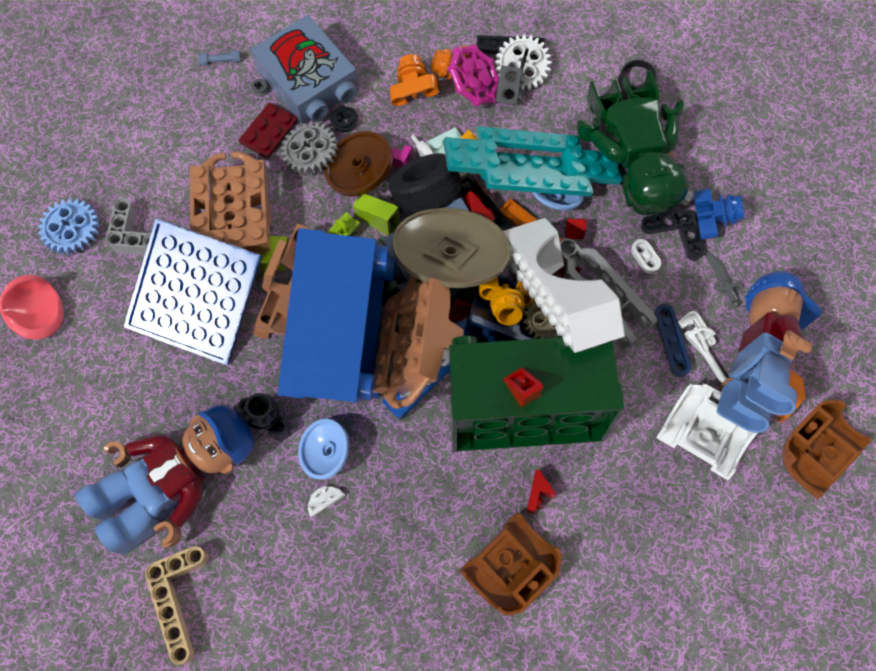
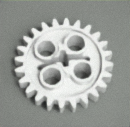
M523 34L522 39L516 35L515 41L510 37L509 44L504 42V48L500 47V53L496 55V58L499 60L495 61V65H498L496 72H500L501 65L520 68L525 50H529L522 73L532 71L534 75L531 77L525 75L524 84H520L522 92L524 87H527L530 91L532 85L536 89L538 86L537 82L542 85V78L547 79L548 75L546 73H550L551 70L548 66L552 64L551 61H548L551 58V54H546L548 48L543 49L544 42L538 44L539 38L533 41L532 35H530L529 39H526L525 34ZM520 50L522 54L515 55L513 51ZM535 54L538 56V59L532 60L530 55ZM509 73L507 79L513 82L517 79V75Z

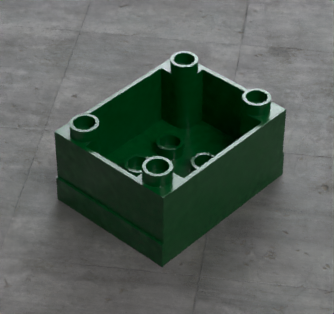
M459 336L453 338L452 345H449L452 452L604 442L624 410L621 383L618 382L613 340L574 353L570 346L565 345L563 337L477 343V338L474 336ZM520 368L526 370L543 385L541 396L524 407L520 406L503 379Z

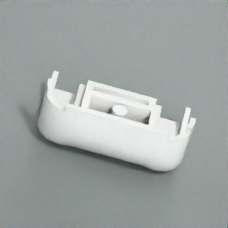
M690 384L673 407L656 438L673 448L676 445L681 446L711 464V471L729 480L736 472V467L742 454L757 433L746 431L717 414L721 392L706 384L702 386Z

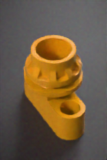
M498 277L478 285L480 297L490 300L492 313L502 325L511 326L517 324L522 319L525 307L531 305L534 301V298L530 297L529 291L525 290L523 283L519 281L515 289L509 288L508 284H503L502 287L499 286Z

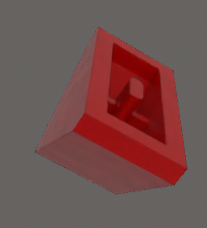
M523 368L503 378L521 407L541 396L543 390L542 383Z

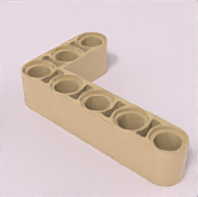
M197 546L148 565L145 571V577L169 657L174 664L178 665L189 664L194 658V650L172 579L202 568L207 564L209 560L208 553ZM197 552H201V559L198 562H194V555ZM180 560L181 567L175 571L174 563ZM160 568L161 575L155 579L154 572ZM166 588L167 595L161 599L160 591ZM172 608L174 611L173 616L167 619L166 611ZM178 628L180 630V635L176 640H174L172 638V632L174 631V629ZM181 649H185L186 657L181 661L178 658V653Z

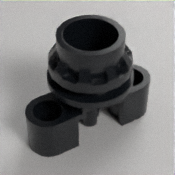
M256 393L239 401L238 409L241 416L251 428L256 430L266 429L268 435L278 441L288 438L290 433L288 424L283 418L279 417V407L272 397L263 393ZM277 427H285L282 432H275Z

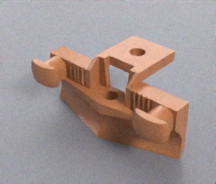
M298 223L295 226L286 251L287 242L279 239L265 272L262 288L268 294L253 332L259 338L267 339L270 333L285 336L292 277L288 285L273 282L279 265L293 271L298 228L310 229Z

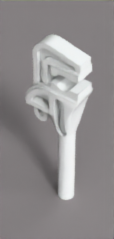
M690 311L678 321L679 328L683 330L685 327L695 325L692 331L685 332L683 336L685 340L691 343L704 356L722 384L726 376L709 351V347L714 346L716 343L714 338L716 333L712 329L707 328L697 312Z

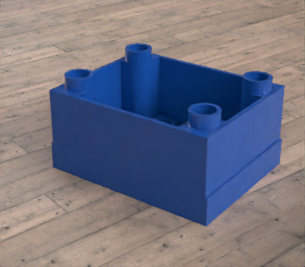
M298 228L278 396L322 398L355 403L368 401L372 398H380L381 394L373 391V373L385 280L394 281L397 260L394 257H389L390 247L380 246L376 239L327 234L325 231Z

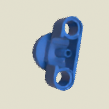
M710 188L693 191L701 240L718 237L716 223L723 222L724 227H727V222L734 225L739 220L745 219L741 195L733 196L727 194L726 198L719 195L720 200L712 201Z

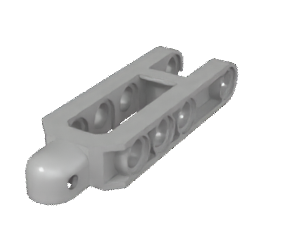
M569 238L561 240L562 258L565 263L564 279L588 281L587 279L584 280L575 270L581 263L587 264L597 277L603 280L619 298L621 310L626 307L638 322L647 329L657 323L655 314L595 249H581ZM622 319L625 336L618 339L624 345L630 346L637 338H635L632 331L626 326L627 323Z

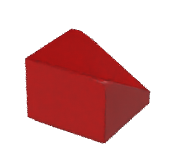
M567 219L565 238L584 240L586 220Z

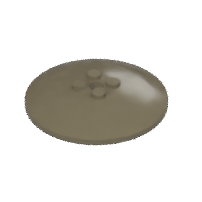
M436 208L417 212L407 217L398 225L392 240L394 256L403 269L424 282L435 278L443 286L449 288H467L487 283L504 271L510 258V244L505 233L489 219L462 209Z

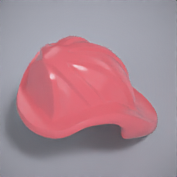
M23 275L13 279L4 288L0 297V313L3 320L12 331L23 338L31 340L44 339L54 334L62 324L64 316L62 301L53 286L40 276Z

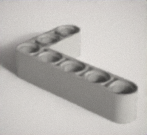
M119 198L114 203L106 241L112 250L117 253L145 255L151 233L131 232L136 211L127 198Z

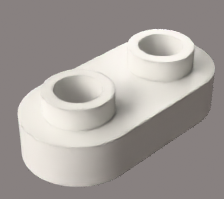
M643 239L636 240L631 248L632 255L644 272L648 274L656 273L661 266L660 258L648 241ZM637 249H642L643 252L640 253ZM651 263L654 267H649L647 264Z

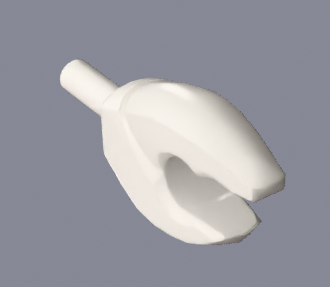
M415 135L411 136L420 157L433 154L430 147L424 141L419 142Z

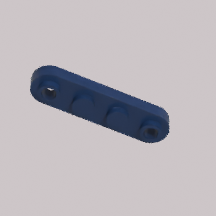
M660 304L657 306L654 314L657 318L656 324L668 364L673 375L684 377L691 370V363L672 306ZM660 313H665L667 317H662ZM677 366H682L683 370H678Z

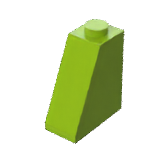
M363 194L361 198H357L353 204L355 216L386 236L392 234L400 224L399 209L396 205Z

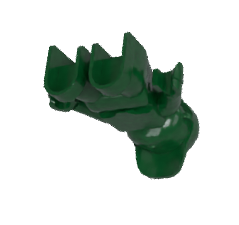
M651 70L647 71L644 88L632 90L628 79L624 78L621 93L616 80H612L610 94L598 96L593 81L589 82L587 103L590 111L596 117L593 118L592 125H587L582 120H579L577 123L578 136L581 140L591 141L609 160L614 163H621L627 169V174L623 177V184L625 187H628L627 192L631 199L633 210L639 215H655L669 212L685 199L689 187L684 166L677 164L674 158L668 155L678 143L679 120L684 109V102L682 99L677 101L674 109H668L666 104H662L660 114L666 121L665 130H663L659 115V89ZM599 122L605 126L606 134L599 130Z

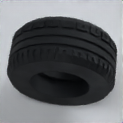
M442 153L429 154L412 160L397 170L389 183V190L398 209L408 216L423 210L443 208L458 196L462 187V179L459 172L448 171L446 157Z

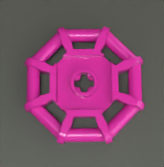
M474 44L468 47H456L453 50V57L450 66H448V72L452 76L457 94L460 93L472 102L473 106L479 107L481 104L494 103L496 101L499 77L493 64V58H489ZM489 85H492L491 91L488 89Z

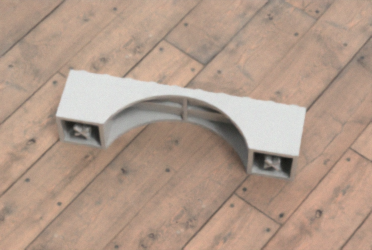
M546 218L503 231L510 244V258L507 266H511L513 274L517 275L519 282L523 283L524 289L529 291L532 299H535L537 307H541L544 316H548L551 326H555L557 334L559 336L562 335L565 345L570 346L574 353L625 336L619 298L603 280L576 281L552 275L563 267L564 263L558 231Z

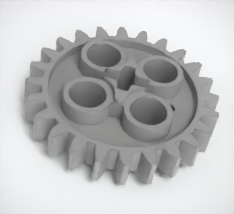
M310 122L309 126H306L303 123V128L300 129L299 126H296L297 131L290 130L292 135H286L287 141H282L284 146L281 147V156L289 170L292 169L294 173L298 171L300 175L305 171L307 176H309L310 171L316 174V170L319 169L322 172L323 166L328 168L327 163L334 162L332 157L337 156L335 151L338 150V142L334 132L330 128H326L325 124L320 126L319 122H317L313 126L312 122Z

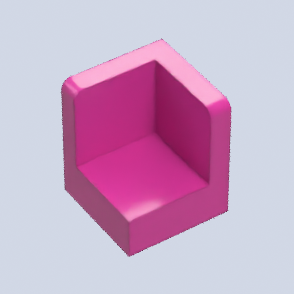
M405 145L402 151L392 148V166L401 168L409 163L412 157V147Z

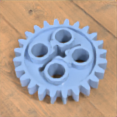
M69 198L68 202L65 203L62 199L60 205L56 202L54 203L55 208L48 207L49 213L43 212L45 218L39 219L42 224L38 225V228L41 230L38 234L41 236L40 239L45 246L54 253L58 251L62 255L65 251L67 255H70L71 250H73L77 254L78 248L84 251L85 244L91 246L88 242L89 240H96L93 234H99L96 228H100L98 224L100 219L97 217V213L90 204L87 205L85 201L80 202L79 199H76L73 202Z

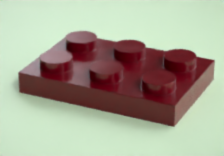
M269 102L238 141L241 145L269 159L286 135L296 125L298 118Z

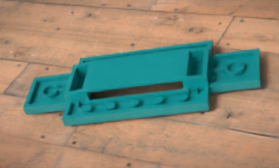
M477 126L475 131L477 140L445 137L443 140L448 171L481 174V179H485L487 189L590 197L593 193L591 183L619 185L622 181L617 163L609 160L600 151L582 150L579 137L575 135ZM497 147L560 152L562 155L561 157L496 152Z

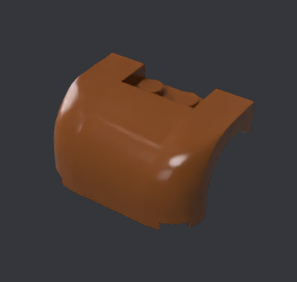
M839 399L822 401L788 436L782 448V461L790 476L817 500L824 495V492L872 441L870 437L857 432L846 422L842 412L847 404Z
M515 513L502 526L503 529L475 557L472 556L458 570L461 576L491 607L504 615L520 614L527 609L557 577L562 563L560 550L542 539L530 527L522 514Z

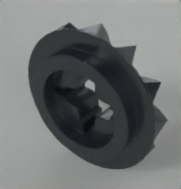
M339 107L332 112L330 122L336 131L341 130L344 133L346 130L351 131L353 127H356L358 115L350 107ZM341 116L347 119V123L341 120Z

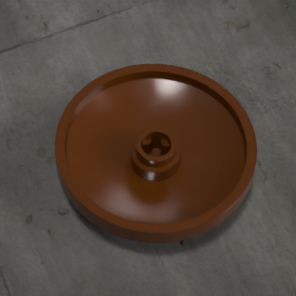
M371 131L356 132L338 142V150L335 151L337 156L332 157L334 162H328L329 167H324L325 178L335 192L348 197L360 196L374 190L385 180L392 167L393 152L388 142L380 134Z

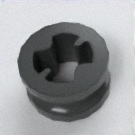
M256 79L252 82L251 87L256 96L260 97L267 94V83L263 79Z

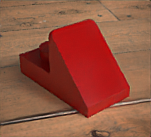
M537 469L534 473L526 513L535 514L536 509L540 510L542 497H539V495L555 498L556 493L542 472Z

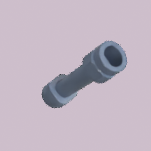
M231 51V54L219 55L202 53L198 54V60L200 65H209V62L221 61L238 63L241 62L240 51Z

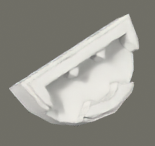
M324 486L317 489L311 495L308 512L310 517L313 518L346 495L339 488Z

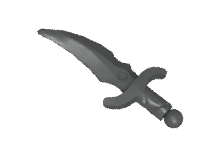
M704 249V254L710 261L717 280L723 285L722 287L714 285V289L721 293L726 292L735 308L739 307L740 302L734 289L742 290L743 285L732 283L731 278L727 275L726 268L720 260Z

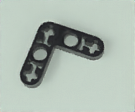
M679 210L650 215L642 220L641 230L646 234L679 230L687 258L697 261L702 257L704 247L695 217L691 211ZM683 216H685V218L688 219L687 222H685V220L682 219ZM670 219L672 225L667 226L663 224L662 220ZM647 222L653 225L652 228H650L649 225H646ZM692 232L695 238L689 239L685 236V233ZM693 243H695V251H699L697 255H695V252H691L693 249Z

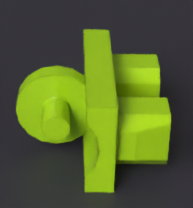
M346 212L340 219L334 222L335 224L327 231V234L350 236L360 226V222Z

